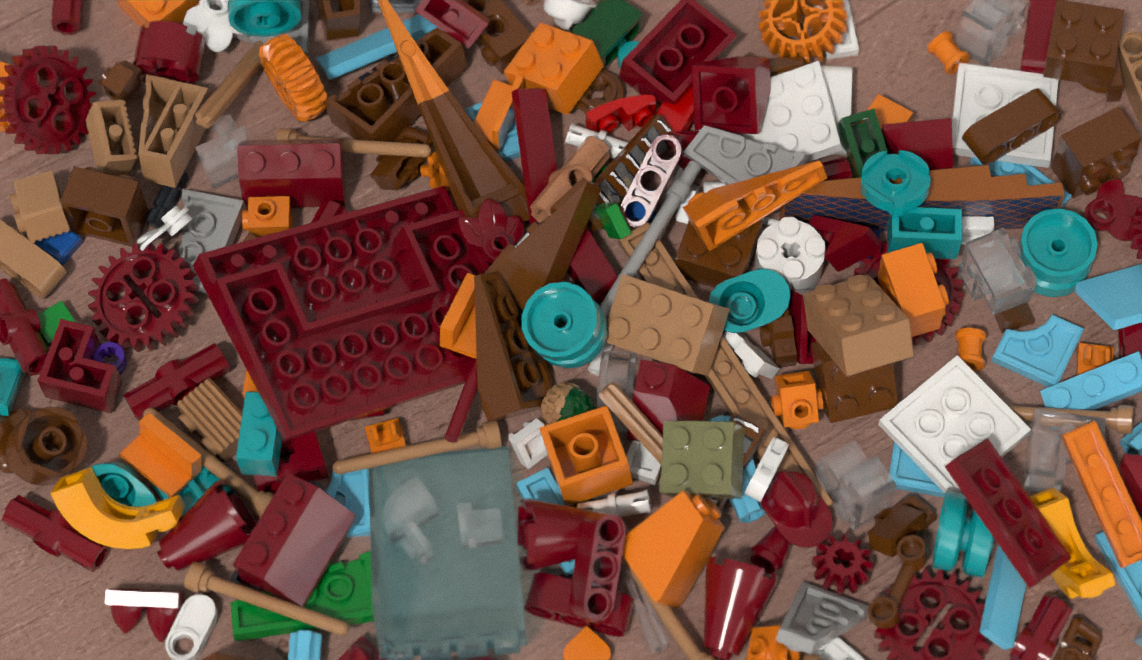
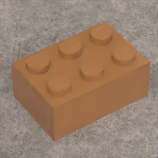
M622 274L607 319L608 336L605 342L670 365H675L693 373L708 376L730 309Z
M855 275L847 281L833 285H821L813 291L803 293L808 331L846 376L913 357L909 318L869 275Z

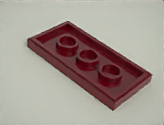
M988 438L944 466L1029 589L1072 559Z

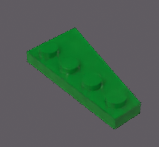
M371 551L360 554L359 559L343 564L341 561L328 566V570L323 574L305 608L345 621L348 625L379 621ZM263 590V591H260V592H262V593H265V594L274 596V597H276V598H279V597H277V596H275V595H273V594H271V593H269V592H266V591H264V590ZM241 600L230 603L232 631L235 641L290 634L299 630L312 631L320 629Z

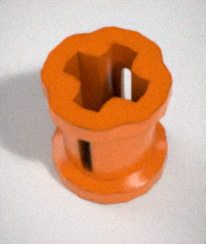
M950 31L942 32L927 46L929 54L935 55L945 66L944 71L947 75L957 73L959 63L967 64L971 57L967 51H962L953 41V35Z
M970 327L958 329L954 338L958 342L957 355L973 372L981 371L985 367V360L982 358V343L986 340V333L981 329Z

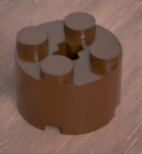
M51 406L41 408L27 415L11 430L7 438L6 463L10 471L22 480L39 486L55 484L60 477L71 473L81 464L87 451L86 434L82 432L77 418L65 409Z

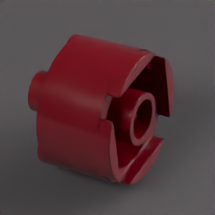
M151 21L149 28H145L143 24L140 28L133 65L142 71L141 81L145 83L147 74L194 85L199 79L206 45L205 37L198 31H196L195 36L187 33V26L176 22Z

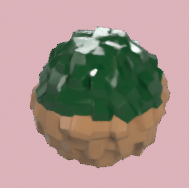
M563 382L559 385H554L553 388L547 391L541 403V421L546 426L597 408L593 405L592 397L580 389L578 385L572 382Z

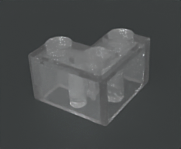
M972 0L961 16L956 38L957 46L962 51H967L971 56L970 58L989 67L995 57L998 59L1003 57L1009 47L1010 42L1008 40L1012 34L1018 36L1027 21V18L1024 17L1027 3L1021 0Z
M1004 228L966 242L958 274L973 301L984 297L992 314L996 315L1031 300L1037 283L1035 274L1029 266L1025 267L1020 258V249L1016 240L1013 237L1009 238Z
M1035 408L1029 422L1031 431L1027 437L1023 478L1024 490L1042 492L1054 487L1060 491L1065 479L1066 463H1072L1060 436L1092 421H1096L1105 440L1106 418Z
M855 440L818 460L815 476L826 493H829L834 500V510L843 523L848 522L853 531L872 521L874 516L884 508L890 509L896 483L877 456L867 460Z

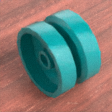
M229 0L227 3L230 26L237 32L249 36L265 37L279 35L290 31L301 20L300 0Z
M1057 208L1044 210L1031 217L1023 228L1014 261L1017 275L1026 287L1039 295L1054 298L1068 296L1075 292L1076 282L1088 278L1096 256L1098 243L1094 229L1086 219L1073 211Z
M568 282L550 283L538 289L529 298L522 313V331L528 344L550 364L564 369L579 368L593 361L602 351L608 336L607 319L601 307L580 286Z
M946 490L936 534L932 568L951 571L956 565L959 550L963 551L962 570L964 574L983 578L988 558L992 553L994 537L973 507L970 517H966L967 499L964 494Z

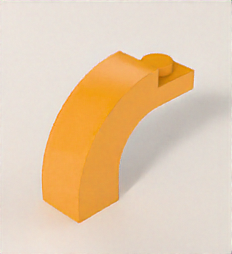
M92 467L60 477L50 493L60 513L79 533L102 545L120 549H137L151 546L158 532H164L176 526L186 507L180 494L141 507L121 504L112 499L103 490Z
M1054 487L1029 496L1072 558L1051 573V576L1066 596L1070 599L1078 596L1082 599L1093 598L1101 595L1105 589L1115 586L1112 572L1096 561L1082 542L1074 523L1068 498Z

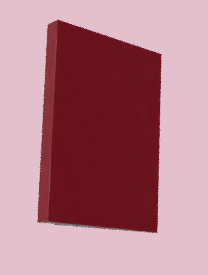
M445 186L198 255L193 268L284 441L465 384L474 358L441 347L440 326L466 274L469 273L475 276L484 274L489 268V264L482 256L481 249L470 246L464 240L459 230L458 219L466 216L463 209L455 210Z

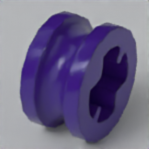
M113 342L103 343L98 346L93 355L94 361L105 363L103 359L105 356L108 355L111 358L110 354H115L117 362L113 364L111 361L110 364L116 366L119 375L122 374L127 366V358L122 347Z

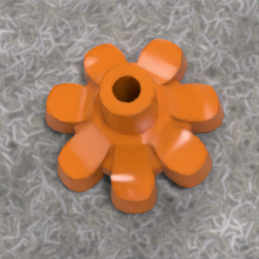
M436 151L431 152L427 157L428 164L421 166L420 174L424 178H429L431 189L445 186L448 192L450 186Z

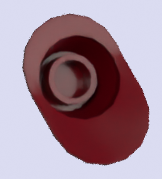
M776 472L760 502L762 508L780 534L789 543L802 548H812L823 543L829 537L832 529V515L813 481L800 472Z

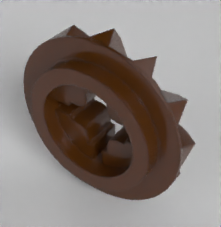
M601 69L575 105L576 110H580L586 115V112L595 107L623 98L624 90L620 79L612 72ZM591 89L596 92L603 90V100L597 97L591 99Z

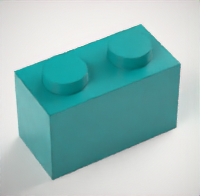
M916 207L908 210L903 216L890 215L887 223V253L923 243L926 253L931 252L934 258L957 259L962 243V209Z
M246 392L236 454L241 474L277 477L282 436L258 392Z

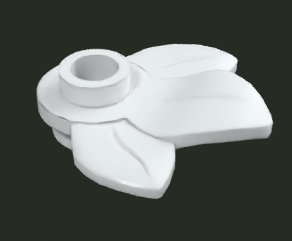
M200 0L198 6L187 11L183 25L187 26L186 32L194 36L196 31L200 32L206 39L207 47L216 53H221L229 46L232 33H243L237 32L229 24L227 9L229 0ZM218 5L221 7V10H213L210 6Z
M177 206L171 209L161 218L165 225L145 233L137 240L140 249L143 251L150 242L165 231L171 236L177 233L192 220V217L187 213L189 209L184 207L180 210Z

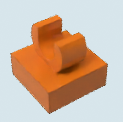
M1079 343L1077 347L1075 377L1113 362L1114 347Z
M399 418L364 427L371 453L406 446Z

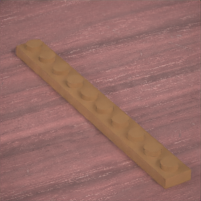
M648 222L631 231V234L623 239H618V244L628 259L649 228ZM658 238L639 268L638 275L644 281L698 298ZM721 335L709 375H705L706 379L731 416L735 412L767 431L755 451L759 460L761 461L773 436L790 444L776 472L793 471L805 474L813 481L828 508H832V500L723 335Z

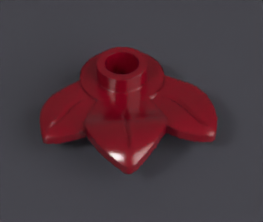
M1120 179L1110 180L1098 188L1096 199L1086 206L1084 219L1096 231H1107L1117 240L1132 241L1128 239L1129 226L1137 207H1142V198L1124 195L1122 181ZM1102 213L1106 216V219H1100L1095 214Z
M486 198L482 202L478 211V218L460 217L458 219L459 230L464 240L470 246L481 249L482 256L490 263H493L510 244L514 246L518 243L524 233V226L520 216L507 217L501 204L490 198ZM494 242L498 243L502 249L497 248Z

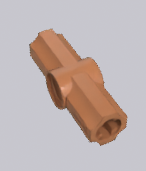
M593 136L586 137L562 168L555 170L551 174L549 184L530 206L532 210L531 215L538 223L552 215L550 213L552 205L580 179L585 178L592 182L593 177L610 158V148L602 140L596 139Z

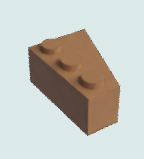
M146 74V94L143 100L144 115L143 122H141L138 152L144 181L176 188L206 130L202 125L198 126L196 124L195 114L210 97L209 90L206 87Z

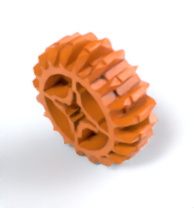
M764 0L765 10L759 11L761 22L758 25V29L762 34L763 44L768 46V50L773 56L778 54L779 58L787 55L790 57H803L805 64L808 65L813 57H817L822 62V53L825 51L833 54L835 51L833 44L842 45L843 39L841 34L847 31L845 22L848 19L847 12L844 10L843 0ZM806 4L817 5L819 7L811 8ZM804 13L805 22L803 23L804 30L802 31L801 22L803 21L802 14ZM783 34H786L787 37H789V36H795V37L799 38L800 40L788 39V38H786V37H784V36H782V35H783Z
M287 34L274 36L267 40L264 45L260 46L259 57L264 71L274 91L278 94L291 115L301 122H306L309 119L313 120L321 115V112L326 110L324 101L327 99V94L324 90V85L319 79V75L301 46L297 45L296 41Z

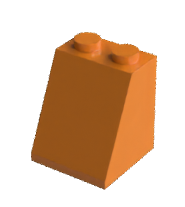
M682 491L625 535L622 555L655 603L677 609L682 606L725 528L718 519L722 516V513L711 499L705 500L699 494L693 495Z

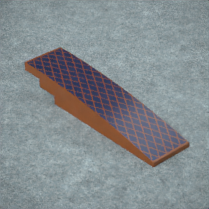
M989 165L929 171L931 179L929 195L918 207L962 209V216L994 217V230L1023 229L1031 217L1044 210L1060 208L1064 197L1062 182L1028 186L1025 174L991 177ZM862 177L820 182L780 207L779 219L795 217L798 221L809 224L812 216L817 215L870 227L873 230L887 231L890 214L888 211L872 205L861 194ZM889 178V181L892 184L902 183L901 178H898L897 180H892L891 178Z

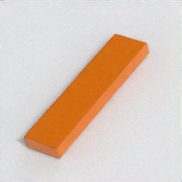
M1096 421L1061 435L1060 437L1119 567L1124 568L1142 560V522Z

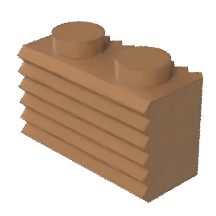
M123 100L96 101L92 103L93 106L89 109L90 112H88L85 119L95 166L105 174L129 176L138 156L135 154L137 150L134 149V138L131 136L133 132L130 131L131 126L129 125L130 120L127 118L129 114L126 113L128 109L125 107L126 102Z
M53 170L13 182L16 193L10 194V199L20 233L26 232L29 241L35 243L36 240L41 241L42 238L48 239L49 236L54 237L56 234L61 235L62 232L68 233L70 229L60 203L61 193Z
M207 378L199 387H195L194 391H190L188 395L178 401L177 406L181 414L178 420L190 434L196 431L202 438L200 441L201 446L214 457L218 455L225 463L237 453L242 412L210 378Z

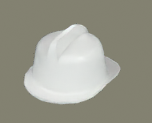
M544 0V11L553 17L555 23L563 30H568L572 24L583 22L590 9L597 7L593 0Z

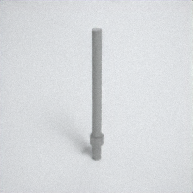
M690 161L680 178L674 180L666 192L667 199L600 305L606 319H608L622 274L635 277L678 205L683 204L691 193L690 186L701 170V166L698 163Z

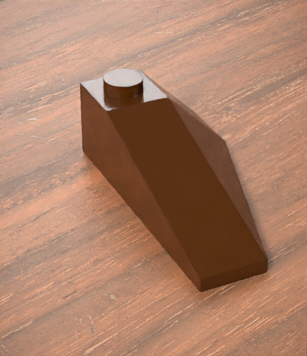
M585 178L580 179L552 205L550 210L551 216L538 224L536 222L531 224L526 229L529 236L516 248L512 244L506 247L484 273H500L516 306L524 310L527 301L538 289L550 283L563 282L601 188Z
M500 273L474 276L477 387L481 398V408L486 414L487 421L508 419L540 410L547 391L554 386L550 371L544 360L538 362L528 344L522 328L516 319L518 308Z

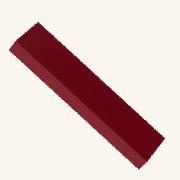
M516 89L511 94L530 224L534 222L538 224L537 220L531 215L532 210L530 206L549 184L551 174L557 170L546 89Z

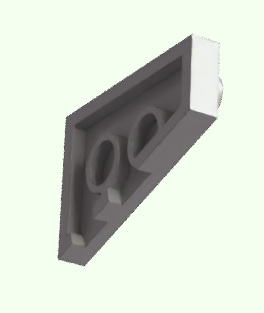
M705 125L683 151L687 158L698 163L704 170L726 185L800 166L807 161L806 154L796 151L792 153L778 149L777 146L750 141L744 139L743 136Z
M182 189V201L184 202V207L189 209L187 213L192 217V220L182 227V245L179 246V258L183 257L189 263L188 268L195 272L193 264L199 254L233 244L242 222V212L247 209L243 200ZM196 274L192 280L199 285V289L194 292L207 294Z

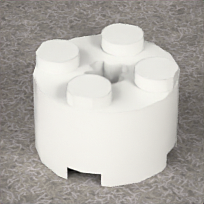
M784 217L764 229L759 237L755 270L768 269L777 272L784 277L789 289H815L822 275L825 242L814 227L798 221L795 217Z

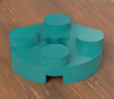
M899 150L898 154L887 155V151L876 153L863 166L860 192L875 207L888 211L892 216H903L908 210L921 205L929 195L931 179L928 165L922 158L908 151ZM889 178H891L892 180H897L898 178H901L902 183L892 184L890 183Z

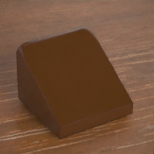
M998 292L991 295L989 305L1001 333H1004L1006 328L1015 330L1034 324L1035 321L1022 292Z

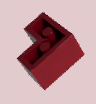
M60 319L37 381L45 398L112 413L123 382L115 365L94 361V352L101 343L93 326Z

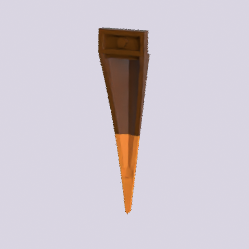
M378 0L458 210L463 209L466 217L478 218V211L482 202L486 198H490L501 204L507 217L520 216L522 223L529 221L524 184L503 161L449 91L389 1Z

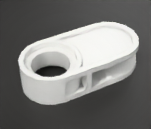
M773 436L745 491V495L759 502L762 501L790 444Z
M201 594L193 595L183 604L165 643L166 651L171 660H198L218 619L217 608L208 596ZM181 638H189L194 642L193 649L186 655H178L174 652V645Z

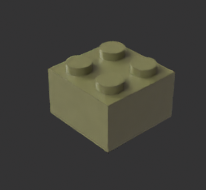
M664 421L660 493L672 498L680 492L686 491L693 495L699 494L702 498L742 499L745 427L735 422Z

